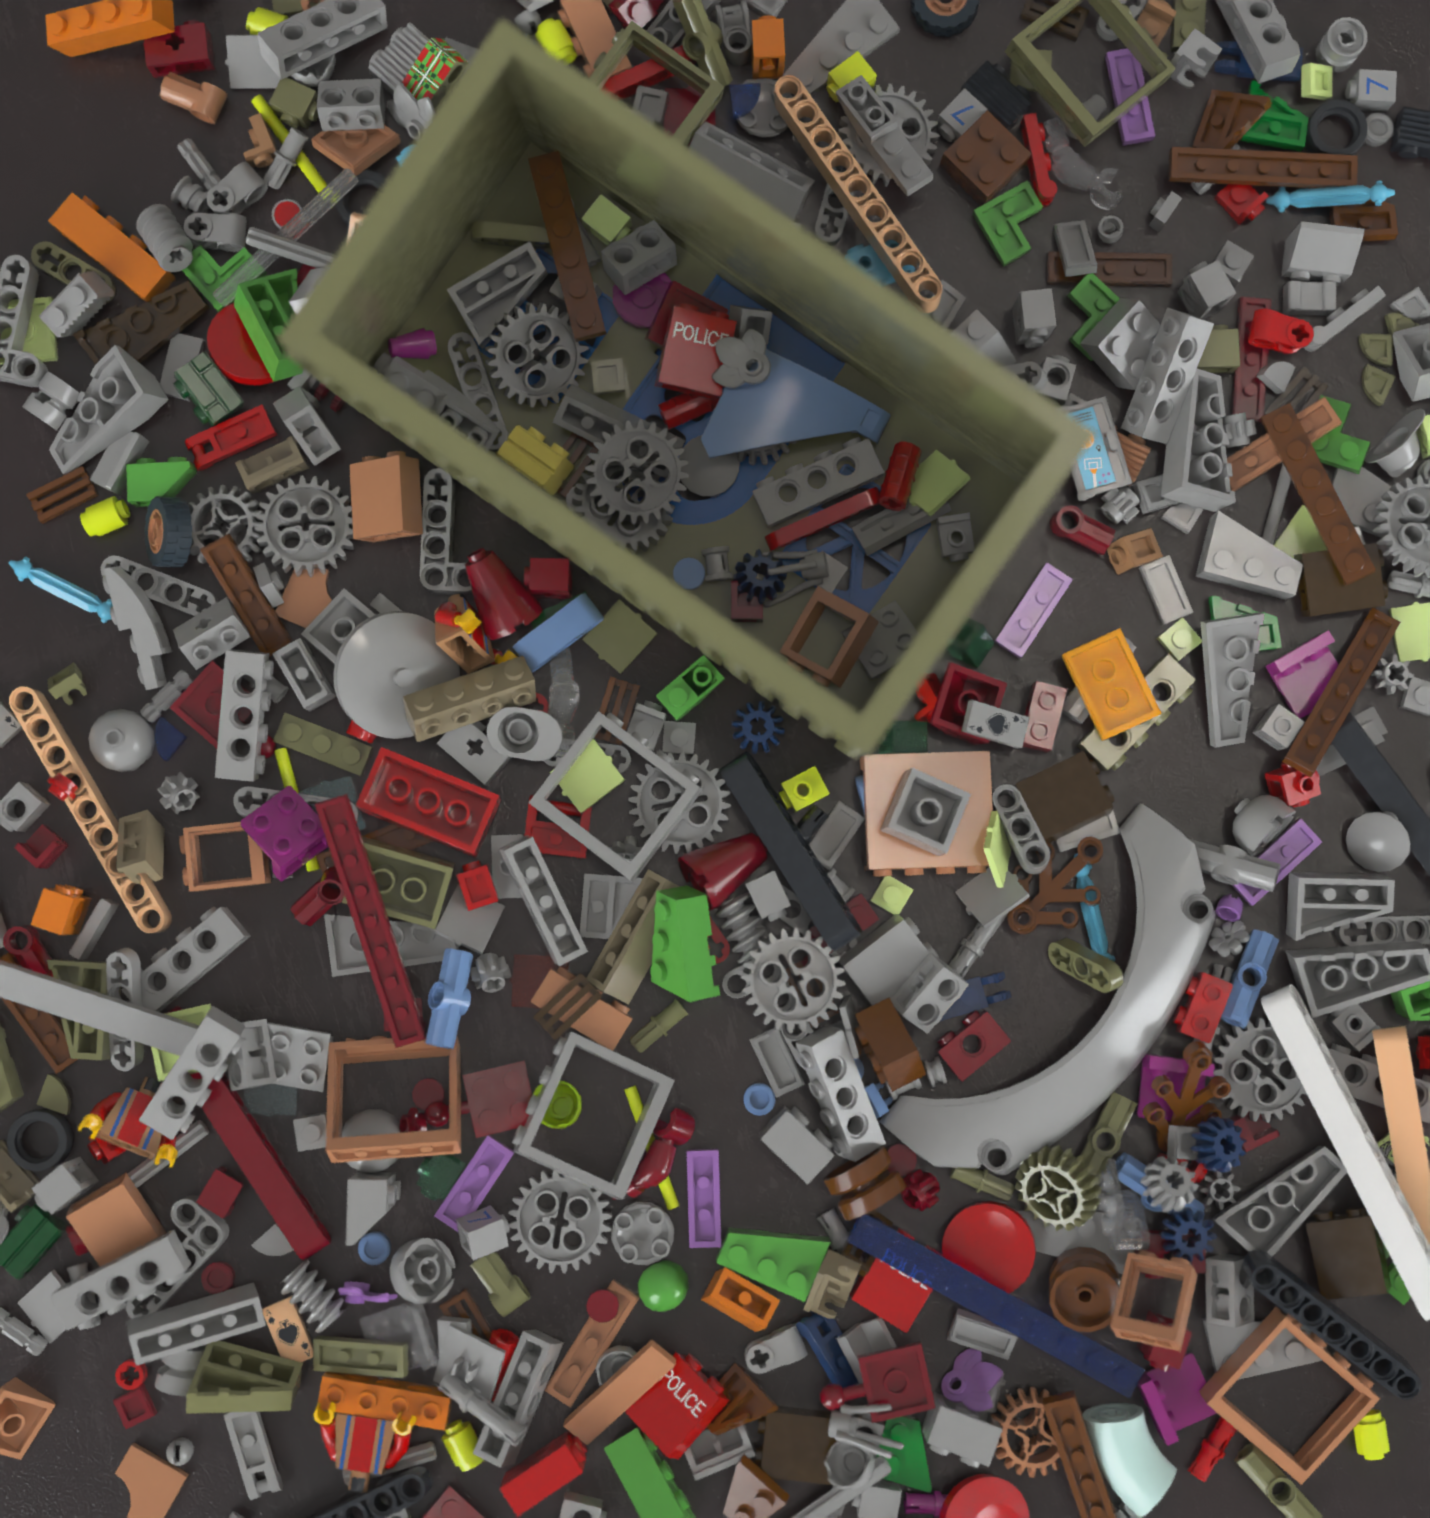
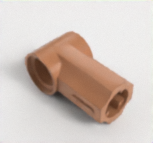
M172 72L164 77L160 92L162 100L187 109L195 117L210 124H216L228 96L225 91L207 82L199 84Z

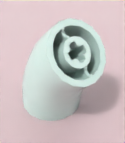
M1129 1403L1102 1404L1085 1410L1082 1416L1102 1474L1115 1493L1139 1517L1145 1516L1164 1496L1176 1475L1177 1469L1164 1457L1154 1443L1146 1424L1144 1410L1140 1406Z

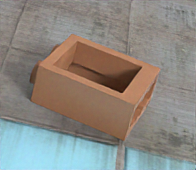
M817 586L782 646L780 653L787 657V663L800 673L807 669L814 673L811 678L825 687L832 683L841 688L879 621L864 610ZM825 608L855 623L828 670L799 654Z
M240 822L183 828L184 835L180 836L179 839L180 850L182 854L186 855L187 867H183L182 871L183 882L185 886H189V892L270 884L269 857L248 835L252 877L203 882L199 836L245 830L241 827Z
M1139 1251L1138 1254L1128 1252L1110 1326L1115 1336L1181 1351L1197 1280V1274L1193 1266L1190 1265V1262L1177 1257H1171L1170 1261L1159 1259L1156 1254L1148 1251ZM1140 1272L1183 1281L1173 1328L1129 1318Z

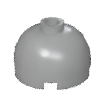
M126 709L111 710L98 717L91 726L88 737L89 748L96 761L107 769L119 772L138 769L140 765L144 764L151 757L155 746L154 730L139 713Z
M1261 795L1252 801L1245 798L1234 810L1237 814L1233 822L1235 841L1248 855L1256 857L1264 850L1261 844H1266L1270 840L1273 842L1279 837L1294 817L1292 815L1296 811L1280 798L1272 795Z
M367 1109L357 1112L346 1121L342 1129V1137L400 1133L397 1119L382 1109ZM398 1158L352 1161L347 1163L350 1167L360 1172L377 1173L388 1169Z
M430 1238L413 1239L399 1247L393 1256L389 1268L390 1281L394 1290L407 1301L417 1304L437 1302L445 1297L453 1286L454 1279H451V1268H455V1261L450 1249L442 1241Z

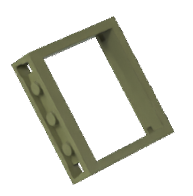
M1060 0L1015 36L1005 50L1008 57L1084 147L1165 83L1176 69L1167 57L1169 55L1157 47L1152 41L1150 33L1136 22L1132 17L1130 9L1125 4L1120 3L1119 0L1087 1L1144 67L1152 79L1099 122L1095 120L1031 44L1032 41L1084 0Z
M631 21L626 29L622 28L620 32L615 34L612 40V48L608 53L602 52L593 66L595 71L587 79L602 88L631 47L634 46L702 94L699 101L672 136L673 139L687 147L693 139L695 132L703 125L722 99L724 86Z

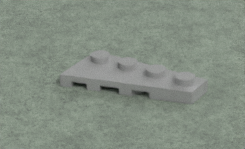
M846 0L782 77L785 75L797 77L812 96L827 85L828 73L857 51L865 58L896 36L900 28L879 0Z
M1252 613L1201 621L1210 746L1222 747L1245 743L1251 702L1248 701L1250 686L1254 685L1255 672H1253L1255 653H1259L1260 640H1258L1260 625H1263L1264 613Z
M324 914L332 977L370 972L353 918L351 916ZM389 920L404 966L443 961L445 948L458 950L455 942L434 933L435 929L410 922Z

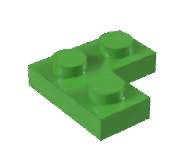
M1028 180L976 208L972 213L1003 267L1029 253L1032 249L1018 223L1040 212L1043 206Z
M199 245L192 251V263L182 270L218 312L235 301L238 283L261 278L267 274L245 247L220 267L207 251Z
M1094 273L1085 274L1067 295L1088 316V319L1071 336L1069 341L1090 361L1093 359L1080 343L1120 299Z
M1325 396L1342 421V425L1311 444L1321 463L1359 474L1369 451L1370 442L1342 433L1351 410V404Z

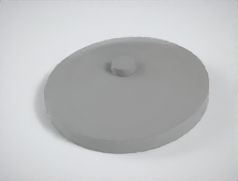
M384 612L361 622L343 641L334 665V688L342 709L355 724L380 737L402 739L414 736L406 719L403 696L460 677V668L436 644L435 623L409 612Z

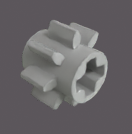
M1246 413L1222 417L1223 429L1225 433H1228L1229 445L1226 448L1250 444L1249 435L1257 434L1255 420H1247Z
M1123 486L1119 490L1117 488L1110 490L1101 498L1105 502L1101 507V511L1114 524H1118L1121 520L1128 524L1140 512L1136 508L1140 500L1127 486Z
M1397 654L1389 657V663L1383 658L1379 659L1377 664L1380 668L1371 673L1372 676H1376L1378 682L1375 688H1387V695L1394 694L1396 686L1401 691L1408 689L1405 681L1408 678L1414 677V674L1409 673L1407 668L1410 663L1409 660L1400 662L1398 661ZM1391 669H1394L1396 672L1393 676L1394 680H1390L1388 677L1391 674Z
M179 772L177 776H166L162 786L157 789L163 796L159 801L165 809L171 808L175 814H178L180 811L191 810L196 799L200 798L194 790L198 784L192 777L187 779L182 772Z
M485 953L479 956L475 962L476 967L470 969L471 978L475 982L476 989L482 988L488 993L501 990L505 986V979L511 977L509 965L506 964L505 957H498L494 953Z
M1216 1170L1213 1171L1214 1175H1205L1203 1186L1197 1187V1190L1207 1195L1203 1200L1205 1204L1209 1205L1215 1200L1217 1208L1223 1210L1225 1202L1236 1203L1233 1195L1234 1191L1240 1190V1187L1230 1182L1234 1177L1232 1173L1228 1172L1222 1177V1172ZM1216 1183L1221 1184V1188L1224 1190L1222 1194L1216 1193L1214 1188Z

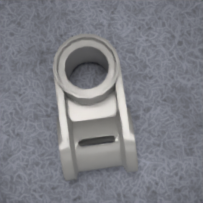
M746 0L741 1L740 5L728 7L715 5L717 26L722 31V46L726 61L734 66L746 64L751 57L752 40ZM734 43H741L745 47L740 50H735L731 48V45Z
M241 162L208 191L206 197L207 204L214 214L230 213L229 211L232 210L231 213L240 215L251 204L264 196L268 190V185L248 162ZM222 200L228 203L224 207L219 204Z
M192 213L185 219L184 231L191 240L192 245L196 248L201 245L204 249L239 252L245 247L246 217L234 213ZM203 226L205 230H202L201 235L197 236L195 232H198L199 227Z
M796 1323L786 1325L764 1337L753 1340L746 1346L744 1352L748 1368L758 1374L766 1373L782 1365L794 1363L808 1355ZM760 1349L762 1354L768 1353L764 1356V1362L761 1364L756 1359L751 1360L755 1357L754 1351Z

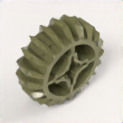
M1046 1145L1039 1151L1028 1155V1159L1021 1162L1020 1169L1015 1176L1018 1180L1015 1189L1020 1191L1017 1200L1026 1203L1024 1211L1031 1210L1034 1213L1033 1221L1040 1218L1044 1222V1228L1053 1224L1056 1231L1063 1227L1070 1231L1076 1226H1083L1088 1219L1093 1217L1096 1213V1208L1100 1205L1101 1198L1099 1195L1101 1194L1102 1187L1096 1184L1099 1175L1090 1173L1093 1164L1085 1165L1082 1162L1083 1155L1076 1158L1072 1154V1148L1063 1152L1060 1145L1054 1146L1052 1149ZM1039 1171H1041L1043 1176L1041 1178L1042 1183L1039 1181ZM1074 1193H1077V1197H1078V1204H1077V1205H1075L1074 1200H1073L1074 1197H1075Z

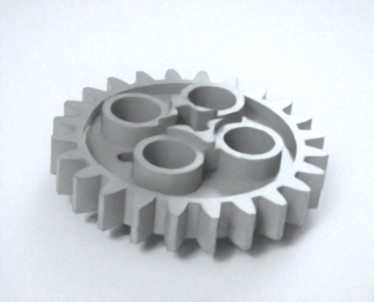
M879 84L876 85L874 92L897 120V128L925 164L929 165L932 160L929 154H935L937 146L933 143L937 142L939 138L938 133L931 132L936 129L938 122L928 121L934 111L932 109L923 111L926 100L923 99L916 103L914 101L916 92L913 91L909 96L904 95V86H901L898 93L893 91L892 84L888 85L886 92L882 91ZM841 116L839 124L844 128L838 130L839 137L844 139L842 141L865 174L872 175V184L874 185L878 178H883L884 187H887L890 179H888L865 144L860 140L849 118ZM902 127H912L915 129L916 135L909 136L905 134Z
M530 302L526 304V312H523L520 307L515 306L514 317L507 313L503 314L506 321L505 325L497 322L494 323L495 327L499 330L498 335L488 334V337L495 342L494 346L485 347L486 351L493 354V357L485 360V363L495 366V369L488 374L491 378L500 377L495 386L498 389L507 386L504 395L508 398H511L516 393L515 402L518 404H522L526 397L530 407H534L537 399L543 407H547L548 397L555 403H559L558 393L561 392L565 395L569 384L578 387L579 384L574 379L575 375H585L578 367L579 364L588 363L587 359L580 356L581 352L588 350V346L575 342L571 323H567L569 315L563 312L558 316V307L553 305L547 313L546 304L543 302L539 303L537 311H535L533 304ZM544 324L546 328L545 336L540 340H534L533 331L535 327ZM554 337H559V340L556 343H552L551 345H549L553 341ZM514 345H520L522 351L520 357L516 360H510L508 357L509 349ZM534 349H538L540 351L539 355L541 359L539 361L533 359ZM563 349L565 353L563 362L559 365H554L552 362L553 354L557 350ZM523 366L520 372L515 374V369ZM533 370H539L540 380L534 385H529V373Z
M642 419L638 420L637 426L632 428L629 420H625V429L623 430L616 424H613L614 434L610 435L602 431L606 441L604 443L594 441L593 444L598 449V452L587 454L588 457L594 460V464L586 465L585 470L593 472L594 476L585 480L586 483L596 485L589 493L591 496L601 495L597 506L601 507L607 503L609 505L607 515L610 516L616 510L619 511L618 520L621 522L626 514L630 515L632 524L636 523L637 517L642 515L644 522L648 523L649 514L651 513L658 519H661L659 509L663 507L671 512L672 509L668 502L670 500L680 502V498L675 494L676 491H685L687 489L683 484L679 483L680 479L689 477V474L681 471L680 468L689 464L688 460L678 458L685 450L683 447L673 448L677 441L676 436L668 440L665 439L667 428L664 427L658 433L655 432L656 423L653 421L648 429L644 428ZM636 440H643L647 444L646 454L639 458L633 457L630 453V445ZM654 452H659V457L643 468V478L639 479L635 476L620 491H615V486L631 475L630 466L632 464L639 467ZM612 461H618L623 465V473L615 479L609 478L605 472L606 466ZM659 464L665 465L668 469V476L662 482H656L651 478V470ZM636 485L642 487L644 490L642 500L637 503L628 501L626 496L628 489Z
M618 461L610 462L605 469L606 475L612 479L620 477L623 473V465ZM632 464L630 466L631 475L622 482L626 485L635 476L639 479L643 478V467ZM587 470L589 475L581 474L579 478L581 484H576L574 492L578 495L573 496L571 504L579 506L573 511L577 516L582 517L584 521L624 549L628 548L633 555H635L638 545L646 552L649 542L656 546L660 540L658 535H666L668 531L666 526H670L673 520L669 514L673 513L674 505L669 504L672 509L671 512L663 507L659 509L661 519H658L653 513L649 514L648 523L644 522L642 515L638 516L636 523L633 524L635 530L623 528L618 518L612 526H608L607 522L613 517L615 512L609 516L607 512L601 513L595 509L594 505L597 504L601 495L591 496L589 492L596 485L586 483L585 480L594 476L593 472ZM651 473V478L659 482L661 476ZM639 486L632 495L630 502L637 503L639 502L638 498L644 496L642 487ZM615 487L614 489L615 491H620L622 488ZM626 514L623 521L631 522L630 515Z
M300 476L299 484L295 485L292 479L288 478V488L284 489L281 485L276 484L277 495L270 492L266 493L270 503L260 502L259 504L265 514L255 516L257 522H263V525L256 526L254 529L256 533L263 535L257 539L260 547L267 546L263 550L264 556L270 557L274 555L271 561L273 566L276 567L283 562L282 569L284 573L289 572L294 567L297 577H300L303 569H307L309 576L313 577L315 568H319L320 572L324 575L326 574L325 565L329 564L334 569L337 568L335 561L337 557L345 561L347 560L343 550L354 549L353 543L348 540L353 539V529H351L353 528L352 506L346 507L350 503L348 495L340 497L341 488L339 486L330 491L331 485L329 480H326L320 486L317 476L312 478L310 484L306 483L304 476ZM319 505L329 507L328 512L324 515L313 513L314 509ZM291 507L298 510L296 515L291 518L282 516L283 511ZM305 522L311 523L308 531H303ZM334 522V526H328L329 523ZM281 526L287 527L282 531L279 530ZM321 535L332 537L330 543L324 546L316 544V540ZM295 537L300 539V543L294 548L284 546V543L289 538Z
M1417 476L1412 481L1408 477L1400 482V484L1396 483L1389 488L1390 491L1381 496L1383 501L1375 506L1380 513L1373 517V520L1380 523V525L1373 530V533L1382 534L1383 538L1376 543L1377 545L1387 546L1383 556L1392 554L1394 556L1393 566L1402 562L1404 573L1414 568L1415 577L1425 572L1427 578H1430V477L1424 482L1421 476ZM1408 505L1413 509L1414 513L1409 510ZM1405 534L1410 538L1411 542L1406 539Z
M669 752L668 756L674 760L672 753ZM681 752L679 760H674L675 762L672 764V767L680 773L686 769L698 777L701 781L700 788L702 789L699 796L706 795L707 800L693 803L663 842L662 851L665 852L669 845H673L675 854L679 853L680 846H685L687 852L692 850V844L694 843L699 848H703L702 839L704 838L714 842L711 834L712 830L722 833L723 829L717 823L719 820L728 821V817L721 813L722 809L731 808L730 804L722 802V798L730 795V791L720 790L725 780H715L714 778L719 769L716 768L710 772L706 770L709 760H705L701 765L697 764V754H694L690 761H686L684 752ZM647 763L645 764L648 771L647 776L639 773L636 775L642 782L641 785H631V789L638 793L637 796L628 798L629 802L637 804V808L629 811V814L639 815L640 819L635 821L633 826L645 827L640 835L642 838L649 834L652 835L659 826V817L664 813H669L673 808L653 811L652 806L674 802L676 799L675 795L681 794L682 796L685 792L681 785L657 767L653 768ZM658 782L667 783L670 787V793L665 799H657L652 794V788ZM694 807H702L707 811V819L704 823L694 824L690 821L689 813Z
M798 928L793 929L791 937H788L785 929H781L780 939H776L772 933H769L768 939L770 943L768 945L760 940L757 941L761 951L759 953L751 950L748 952L754 961L753 963L744 962L743 966L750 970V974L740 977L743 980L749 981V986L741 989L742 992L751 993L752 995L745 1002L746 1005L756 1004L758 1006L753 1015L766 1014L763 1024L767 1025L773 1019L775 1020V1030L777 1031L785 1023L788 1033L793 1032L795 1024H798L801 1032H806V1022H810L814 1028H817V1017L819 1016L828 1021L829 1017L825 1010L827 1008L837 1010L838 1008L832 1000L833 998H843V995L836 991V987L846 985V982L837 980V975L843 973L845 969L835 968L834 966L839 961L840 956L830 957L828 955L832 949L829 946L821 947L822 936L811 941V931L807 930L802 938L799 936ZM799 949L804 950L808 954V963L802 968H797L792 963V955ZM780 954L784 955L791 973L801 977L797 981V985L807 1001V1006L805 1007L802 1006L795 988L785 985V981L789 979V976L778 958ZM768 964H775L780 970V976L775 982H767L763 977V970ZM813 978L819 979L823 985L821 994L816 997L810 996L806 990L808 981ZM783 993H789L794 998V1005L789 1011H782L778 1007V998Z
M1257 1018L1255 1027L1248 1021L1244 1030L1238 1026H1232L1234 1036L1223 1034L1222 1037L1227 1044L1225 1046L1215 1045V1048L1221 1052V1056L1212 1057V1061L1219 1064V1068L1214 1069V1075L1223 1076L1231 1085L1230 1093L1226 1097L1219 1099L1230 1098L1227 1104L1228 1109L1233 1110L1239 1106L1237 1115L1244 1117L1249 1111L1250 1120L1255 1122L1260 1114L1263 1121L1267 1123L1270 1122L1271 1113L1278 1120H1283L1282 1110L1291 1115L1295 1114L1292 1104L1304 1106L1305 1104L1300 1096L1301 1094L1307 1095L1292 1064L1291 1073L1287 1077L1281 1076L1279 1072L1281 1063L1286 1060L1290 1062L1270 1021L1265 1026L1263 1018ZM1260 1039H1265L1268 1044V1050L1264 1055L1259 1056L1255 1050L1256 1043ZM1246 1050L1257 1063L1267 1065L1265 1067L1266 1071L1284 1084L1285 1088L1281 1090L1269 1077L1259 1075L1261 1070L1251 1061L1247 1060L1242 1055V1051ZM1243 1062L1247 1067V1074L1244 1078L1238 1080L1235 1077L1234 1069L1236 1065ZM1268 1084L1271 1089V1095L1267 1100L1261 1101L1258 1096V1090L1261 1086Z
M542 1170L541 1181L531 1176L529 1178L531 1188L521 1185L519 1188L524 1197L514 1196L512 1200L519 1208L510 1209L508 1213L517 1217L516 1220L508 1224L509 1228L517 1229L518 1231L512 1235L511 1241L521 1240L522 1242L517 1252L527 1249L529 1254L527 1255L526 1262L536 1257L538 1259L537 1269H540L544 1263H549L550 1273H553L556 1265H560L564 1274L570 1263L577 1271L580 1268L579 1260L581 1259L589 1265L592 1261L590 1252L596 1255L601 1254L597 1243L607 1244L608 1239L601 1233L609 1232L612 1228L609 1224L604 1223V1220L612 1217L611 1212L603 1211V1208L609 1204V1200H599L598 1197L602 1192L598 1190L593 1191L591 1187L565 1175L560 1176V1173L554 1170L552 1177H549L547 1172ZM562 1192H567L564 1219L569 1220V1222L563 1224L559 1247L554 1248L553 1241L557 1221L552 1220V1218H556L559 1213ZM551 1194L556 1200V1206L552 1209L543 1208L539 1203L540 1195ZM572 1200H584L588 1210L582 1215L575 1214L570 1208ZM541 1225L547 1227L550 1231V1238L546 1241L537 1240L533 1234L535 1227ZM569 1231L578 1232L582 1237V1243L578 1246L568 1245L565 1241V1234Z

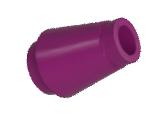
M425 328L388 339V349L391 358L398 356L399 358L429 359L430 356L436 355L437 352L434 332L432 330H425Z

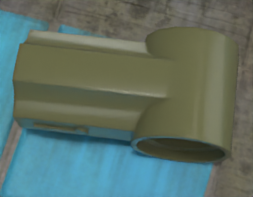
M497 1252L488 1254L471 1263L470 1266L488 1290L490 1301L502 1317H506L531 1299L523 1282L518 1276L512 1275Z

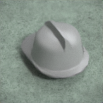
M1422 409L1413 410L1401 418L1382 441L1367 454L1365 462H1376L1392 477H1399L1416 462L1420 453V442L1416 431L1424 420L1425 411Z
M505 707L490 718L487 726V739L492 748L499 754L531 761H544L553 757L560 749L562 730L558 721L548 713L521 707Z

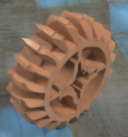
M1030 1387L1029 1395L1025 1396L1022 1388H1018L1017 1395L1019 1398L1014 1400L1012 1395L1006 1394L1005 1397L1009 1404L1005 1406L998 1402L996 1406L1001 1415L991 1414L992 1418L998 1421L1002 1427L995 1455L998 1459L1006 1458L1004 1465L1007 1469L1015 1465V1471L1018 1475H1021L1027 1467L1030 1477L1035 1476L1036 1468H1039L1042 1475L1046 1476L1048 1474L1046 1466L1051 1464L1054 1470H1058L1059 1465L1056 1460L1058 1458L1061 1459L1053 1434L1044 1428L1045 1418L1043 1415L1045 1410L1042 1398L1048 1397L1049 1392L1047 1389H1043L1039 1397H1037L1036 1388ZM1035 1408L1031 1409L1026 1418L1019 1419L1014 1417L1024 1409ZM1031 1426H1036L1039 1433L1036 1436L1033 1434V1437L1029 1438L1025 1431L1029 1427L1032 1430ZM1008 1429L1021 1436L1020 1453L1014 1451L1009 1446L1007 1441ZM1041 1445L1050 1446L1043 1453L1033 1455L1037 1447Z

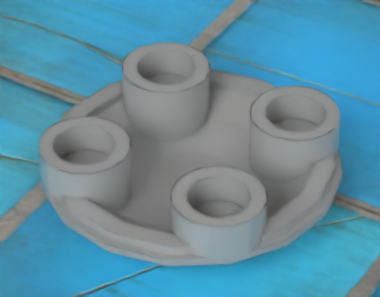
M768 78L748 79L742 84L741 89L736 95L733 105L735 118L740 127L751 135L761 138L774 137L784 132L788 127L775 107V84L777 82ZM790 93L782 95L785 98H792Z
M701 435L691 439L683 447L685 451L679 455V459L688 460L689 463L680 467L681 471L689 474L688 478L681 479V481L691 492L700 496L715 498L725 492L735 482L739 473L740 461L737 460V453L709 458L701 441Z
M1392 812L1365 813L1356 818L1347 830L1346 844L1348 852L1354 861L1365 869L1375 872L1391 871L1400 866L1410 853L1411 843L1408 831Z
M635 1202L625 1206L616 1215L611 1226V1240L614 1248L620 1255V1258L626 1263L649 1265L660 1261L668 1255L674 1241V1227L670 1216L661 1207L650 1202Z

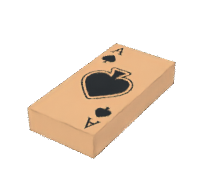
M289 1296L262 1308V1312L280 1357L302 1363L313 1358V1343L303 1318L298 1312L297 1304L292 1305L289 1302L292 1296Z

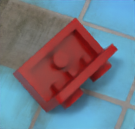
M1198 972L1197 977L1192 976L1185 991V994L1189 995L1185 1007L1180 1005L1174 1017L1173 1023L1177 1024L1175 1031L1203 1042L1211 1043L1233 985L1204 972Z

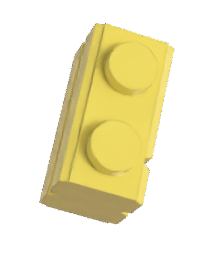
M520 425L515 426L508 436V440L497 451L496 456L549 495H554L562 485V481L568 477L574 468V465L567 459L569 453L556 443H553L551 447L545 444L543 441L546 437L532 426L528 430Z

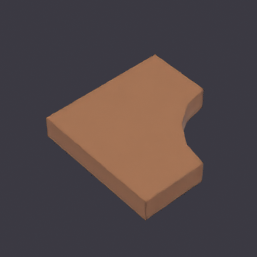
M384 125L383 129L321 131L311 139L315 149L355 177L400 144L399 134Z
M315 568L313 577H310L307 569H303L300 577H297L294 569L282 595L284 603L276 608L278 617L306 629L332 601L327 584L330 571L326 569V574L323 575L319 568Z
M133 1443L115 1473L125 1482L130 1492L131 1507L127 1518H165L189 1474L140 1445Z

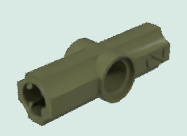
M672 0L686 34L682 43L686 55L690 59L697 61L700 70L721 85L726 86L731 83L733 79L720 49V45L723 42L722 31L714 22L709 21L701 0Z
M1115 1092L1108 1097L1095 1126L1088 1132L1087 1142L1081 1153L1083 1155L1082 1162L1085 1165L1093 1164L1090 1173L1099 1175L1097 1185H1099L1112 1156L1120 1149L1122 1135L1137 1106V1103ZM1103 1132H1108L1111 1136L1110 1144L1106 1148H1098L1097 1137Z
M1253 1443L1247 1444L1238 1452L1234 1461L1286 1518L1323 1517L1271 1458ZM1277 1482H1284L1283 1491L1279 1494H1272L1273 1486Z

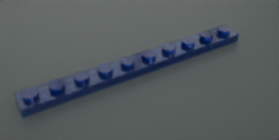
M867 1214L858 1218L847 1239L854 1246L1128 1398L1132 1396L1145 1369L1078 1331L1064 1326L1060 1321Z

